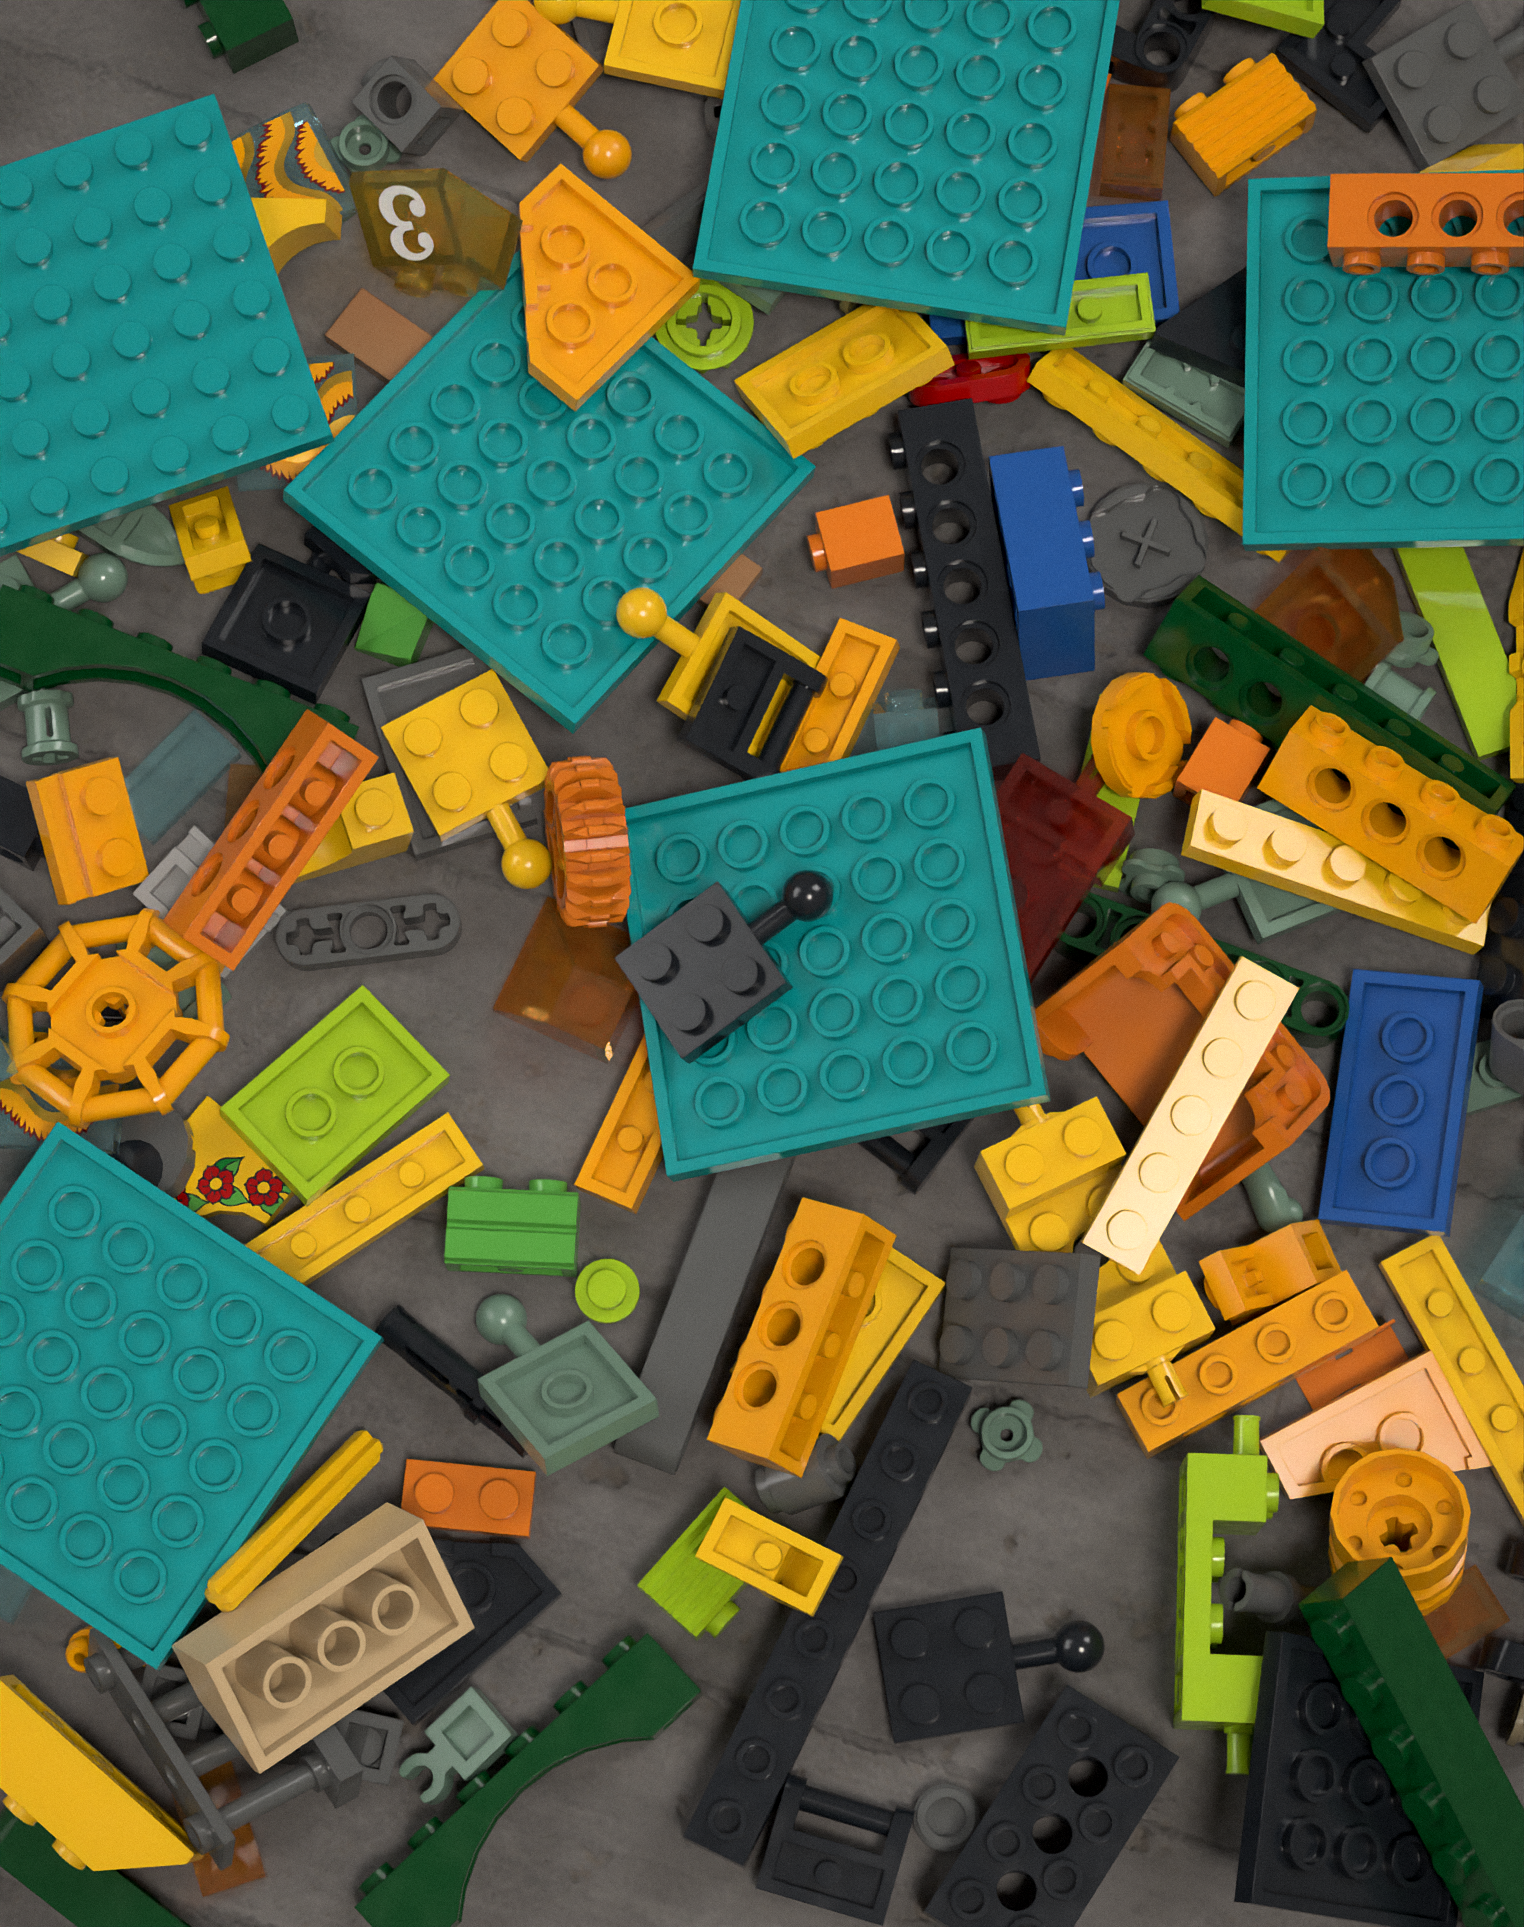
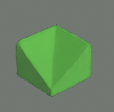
M376 583L369 599L355 645V651L398 667L416 663L419 661L434 622L391 587Z

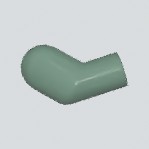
M1269 1162L1242 1180L1258 1225L1266 1232L1273 1233L1289 1224L1302 1222L1303 1209L1300 1203L1295 1198L1288 1197L1285 1188Z

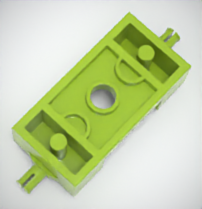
M1235 1415L1233 1416V1454L1187 1453L1179 1467L1173 1729L1224 1731V1734H1227V1770H1225V1774L1249 1775L1263 1656L1210 1654V1649H1217V1644L1222 1643L1223 1604L1211 1603L1212 1583H1218L1219 1577H1223L1225 1559L1224 1537H1213V1534L1256 1535L1266 1523V1519L1272 1520L1273 1513L1278 1512L1279 1474L1267 1473L1268 1456L1259 1455V1422L1261 1417Z

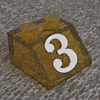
M445 168L357 171L351 173L349 186L372 265L395 280L394 287L407 295L421 298L429 297L431 291H448L459 296L473 297L476 295L477 290H504L523 220Z

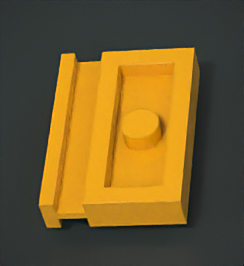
M118 757L104 758L60 771L47 777L26 781L58 905H70L88 897H96L138 884L149 876Z

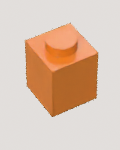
M889 495L815 513L816 534L806 536L815 572L826 570L831 589L904 571L905 553Z
M1215 717L1176 780L1173 796L1191 806L1192 798L1203 789L1242 803L1263 769L1270 748L1261 743L1263 737L1249 725L1234 719L1230 720L1229 724Z

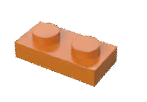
M407 1459L401 1509L423 1519L427 1529L530 1539L537 1473L534 1471Z

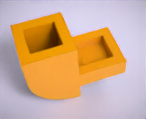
M1318 1219L1289 1224L1250 1245L1219 1250L1198 1261L1205 1275L1204 1288L1208 1299L1216 1309L1221 1311L1224 1320H1230L1232 1325L1258 1318L1342 1272Z

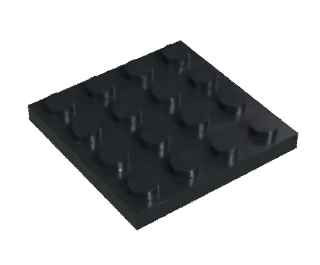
M1266 1631L1234 1902L1383 1927H1457L1459 1908L1443 1878L1436 1872L1432 1863V1857L1413 1821L1406 1815L1402 1801L1384 1766L1374 1755L1372 1744L1352 1706L1344 1698L1341 1685L1322 1649L1312 1637L1287 1632ZM1449 1665L1479 1722L1484 1672Z

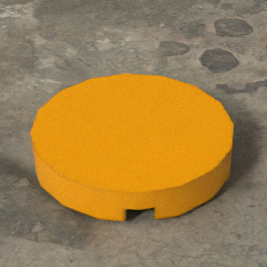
M1128 672L1113 679L1099 696L1092 717L1091 746L1096 768L1106 785L1121 797L1156 799L1168 793L1175 786L1176 780L1188 761L1181 760L1183 745L1191 744L1192 735L1187 705L1176 685L1167 678H1158L1154 675L1155 673Z

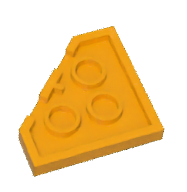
M560 163L519 203L518 224L528 373L576 412L699 290L701 278L693 277V271Z

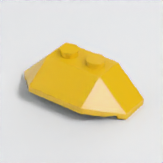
M13 1674L0 1676V1788L7 1794L3 1799V1803L24 1823L34 1826L36 1822H39L56 1838L52 1847L66 1862L79 1870H83L87 1865L92 1871L183 1865L200 1860L204 1856L200 1855L193 1847L182 1825L42 1702Z

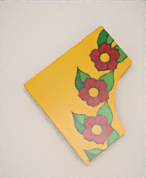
M206 1096L187 1119L194 1137L192 1135L191 1137L193 1140L192 1149L196 1152L195 1168L184 1190L175 1200L204 1219L219 1214L247 1216L268 1227L294 1196V1193L220 1116L221 1106L209 1096Z

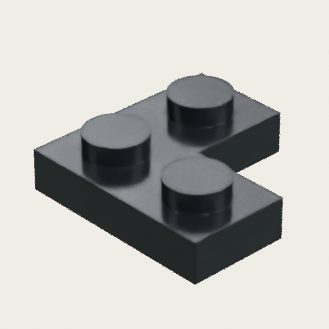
M1324 0V26L1312 39L1290 33L1277 47L1275 55L1279 62L1284 64L1289 71L1366 132L1370 133L1389 111L1362 62L1376 54L1367 44L1400 8L1402 0Z

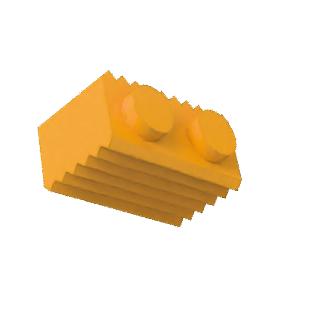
M1273 53L1258 63L1251 57L1241 61L1224 77V87L1208 98L1203 92L1193 95L1180 105L1174 113L1176 121L1172 125L1170 141L1214 197L1220 195L1223 190L1230 188L1233 183L1238 182L1243 176L1248 175L1263 162L1268 161L1273 155L1278 154L1283 148L1288 147L1293 141L1298 140L1302 134L1308 133L1313 127L1317 112L1314 102L1309 100L1307 93L1302 91L1299 83L1294 81L1291 73L1286 71L1284 64L1280 63L1277 56Z

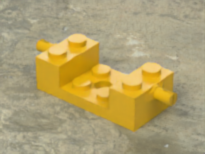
M1097 1096L1063 1112H1049L1045 1114L1040 1104L1014 1109L1022 1126L1011 1137L980 1151L974 1168L1016 1250L1073 1253L1074 1242L1085 1235L1118 1176L1126 1152ZM1160 1240L1140 1275L1110 1258L1104 1266L1099 1268L1088 1389L1086 1388L1090 1398L1145 1373L1148 1374L1161 1399L1163 1408L1172 1405L1175 1400L1178 1402L1189 1395L1183 1387L1171 1361L1174 1357L1206 1343L1215 1331V1327L1187 1272L1184 1271L1176 1274Z

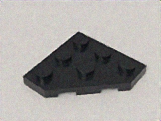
M334 1533L332 1536H330V1537H329L324 1543H322L320 1546H322L323 1544H325L326 1542H328L329 1540L333 1539L334 1537H336V1536L339 1535V1534H338V1533ZM433 1539L475 1628L383 1690L414 1727L563 1596L519 1544H485Z

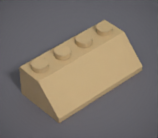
M387 1502L251 1592L233 1611L219 1613L171 1646L199 1701L252 1769L261 1774L475 1627L424 1520Z

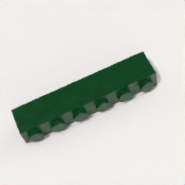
M1385 1557L1347 1562L1298 1604L1311 1628L1312 1637L1328 1660L1341 1685L1344 1698L1352 1706L1372 1744L1374 1755L1384 1766L1402 1801L1406 1815L1413 1821L1432 1857V1863L1436 1872L1443 1878L1459 1908L1465 1927H1524V1808L1393 1558Z

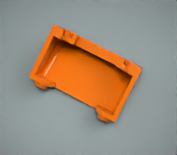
M1166 903L1034 1008L1042 1052L1063 1061H1070L1084 1052L1145 1127L1235 965L1191 912L1179 904ZM1281 1022L1175 1210L1183 1221L1189 1219L1291 1146L1329 1104L1330 1089L1326 1078Z

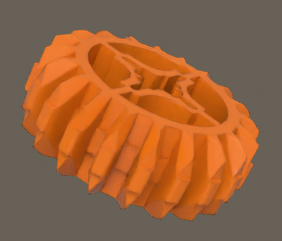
M574 756L567 757V760L552 762L544 779L545 809L543 812L547 849L552 858L550 877L552 879L553 896L556 898L557 910L560 912V916L566 925L571 927L583 926L584 928L591 929L607 927V924L622 922L630 906V876L632 873L630 868L629 854L631 851L628 843V827L626 824L625 806L622 801V788L618 784V775L606 757Z

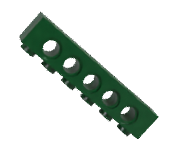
M1200 575L1175 599L1143 656L1157 664L1162 673L1167 677L1187 684L1208 698L1219 712L1229 717L1238 718L1262 734L1266 742L1279 750L1289 730L1308 707L1312 705L1322 712L1332 713L1342 718L1351 730L1375 745L1392 749L1403 758L1407 765L1428 778L1447 783L1458 792L1462 799L1487 814L1497 815L1516 787L1515 784ZM1212 647L1222 651L1229 662L1220 659ZM1265 682L1276 687L1281 697L1270 692ZM1333 769L1340 779L1350 782L1344 773ZM1387 803L1393 812L1405 816L1399 807L1392 803ZM1442 837L1448 846L1460 850L1451 839Z

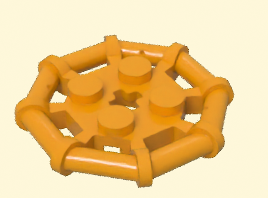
M143 908L136 915L71 925L69 920L57 926L60 931L58 935L15 983L6 984L1 998L7 1004L10 1061L5 1066V1071L13 1084L25 1085L66 1115L69 1124L73 1127L86 1129L91 1122L159 1111L162 1116L174 1110L171 1104L216 1052H224L227 1048L230 1035L224 1030L221 973L225 965L179 936L159 918V910ZM127 942L126 949L116 950L117 957L102 959L99 953L90 955L87 949ZM156 946L179 963L166 972L149 960L147 956L151 948ZM72 957L75 964L52 990L45 989ZM193 986L196 987L198 1020L183 1017V1012L179 1006L178 992ZM123 1004L129 1005L125 1011L127 1017L120 1024L104 1027L106 1021L101 1012L107 1006L117 1010ZM48 1012L51 1017V1029L48 1028L49 1037L35 1043L33 1013ZM176 1039L189 1043L187 1048L159 1079L152 1068ZM62 1058L80 1071L75 1081L74 1089L49 1072L47 1067ZM138 1076L144 1087L98 1095L101 1081L104 1080L124 1084Z

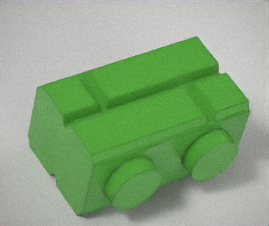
M487 1176L465 1177L464 1187L449 1186L444 1263L447 1270L576 1277L581 1213L579 1193L567 1192V1182L551 1179L530 1180L529 1190L503 1189L502 1179Z

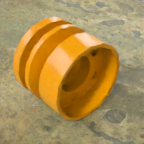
M1403 1448L1373 1452L1351 1465L1334 1489L1330 1511L1328 1560L1332 1575L1347 1562L1392 1557L1423 1616L1428 1615L1448 1602L1462 1581L1471 1515L1465 1487L1449 1466L1425 1452Z

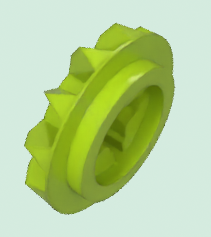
M701 278L699 290L656 332V337L660 344L701 374L720 367L728 369L735 359L743 352H747L754 329L752 308L749 302L718 283V281ZM702 303H708V312L711 313L712 322L722 324L721 329L711 330L710 339H707L706 346H701V340L698 339L696 329L686 328L687 323L698 321L699 313L702 312Z

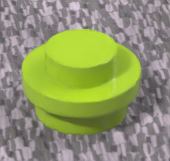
M600 1259L592 1262L582 1270L576 1281L575 1297L577 1304L589 1319L597 1323L614 1324L626 1319L635 1310L639 1301L640 1287L635 1273L629 1266L615 1259Z

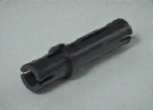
M400 1304L394 1307L375 1330V1333L384 1339L382 1343L466 1410L464 1417L472 1424L482 1423L514 1449L519 1456L524 1458L525 1455H528L526 1450L480 1397L477 1379L484 1376V1374L419 1323Z

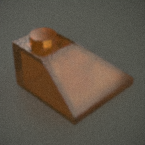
M1316 547L1254 611L1361 683L1404 641L1394 579L1369 549H1326Z
M548 896L494 1004L493 1011L608 1064L639 1001L638 992L615 959L617 955L631 946L630 934L607 924V927L591 929L584 928L583 926H567L557 910L556 900Z

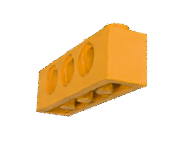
M1312 705L1308 707L1289 730L1257 789L1474 924H1477L1492 903L1524 851V836L1517 833L1508 821L1497 815L1483 812L1462 799L1458 792L1447 783L1428 778L1407 765L1403 758L1392 749L1375 745L1351 730L1342 718L1332 713L1322 712ZM1333 769L1344 773L1350 782L1340 779ZM1387 803H1392L1399 807L1405 816L1393 812ZM1442 837L1451 839L1460 850L1448 846Z
M802 1197L796 1215L787 1228L785 1242L771 1278L763 1288L761 1303L748 1336L739 1349L737 1364L723 1399L715 1409L713 1424L706 1440L740 1459L802 1478L897 1235L865 1214Z
M1346 1269L1173 1363L1172 1365L1183 1387L1189 1394L1186 1398L1178 1402L1175 1400L1172 1405L1163 1408L1161 1399L1150 1378L1147 1377L1116 1395V1404L1144 1455L1149 1459L1375 1335L1379 1326ZM1339 1350V1353L1301 1374L1298 1373L1317 1360Z

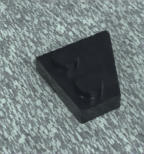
M1247 266L1158 326L1149 348L1245 388Z

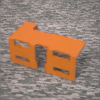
M1395 1319L1379 1326L1375 1336L1351 1348L1353 1351L1338 1360L1333 1358L1295 1379L1312 1410L1326 1404L1356 1385L1363 1384L1409 1359L1391 1328L1395 1323ZM1339 1350L1317 1360L1298 1373L1301 1374L1339 1353Z

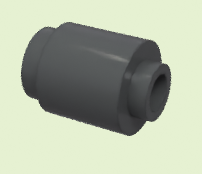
M823 1434L818 1436L802 1478L758 1465L755 1471L757 1492L765 1507L772 1513L784 1512L788 1515H794L847 1496L852 1487L853 1479L856 1477V1462L847 1445L839 1443L830 1434Z

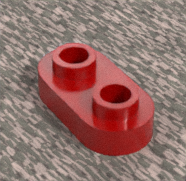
M968 353L951 355L955 365L933 377L927 384L909 391V399L918 407L972 398L973 403L988 401L993 404H1005L1013 402L1031 387V384L1027 382L1032 372L1030 356L1028 353L969 360Z

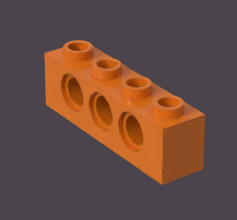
M1524 173L1331 174L1327 248L1333 267H1342L1344 272L1354 275L1376 274L1381 271V267H1406L1408 272L1418 275L1440 274L1445 271V267H1471V271L1477 274L1500 275L1507 273L1509 267H1524V237L1515 236L1507 230L1513 220L1524 216ZM1401 216L1412 222L1410 228L1400 236L1389 237L1379 232L1381 225L1391 217ZM1466 216L1476 222L1473 230L1464 236L1454 237L1443 231L1446 223L1454 217Z
M306 709L163 919V922L183 939L234 971L379 757L323 718Z

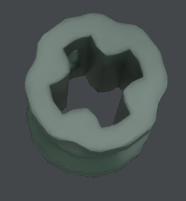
M1384 659L1380 661L1364 684L1418 721L1421 720L1437 694V691L1431 687L1422 690L1393 671L1392 663Z
M57 689L38 690L20 695L16 699L17 709L24 713L27 746L21 750L23 763L49 766L68 763L79 757L77 744L71 743L68 709L74 705V697L71 692ZM45 719L49 721L50 737L47 736Z

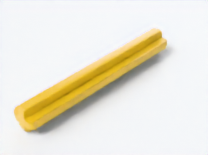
M366 1430L354 1432L208 1580L204 1593L208 1602L215 1604L222 1612L233 1611L380 1461V1454L383 1452V1445L380 1440L373 1438Z

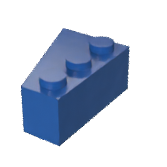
M1064 446L989 456L990 494L1026 681L1095 671V610L1105 609V596L1100 571L1089 573L1086 560L1087 558L1095 557L1090 520L1079 521L1076 507L1084 506V492L1080 470H1068Z

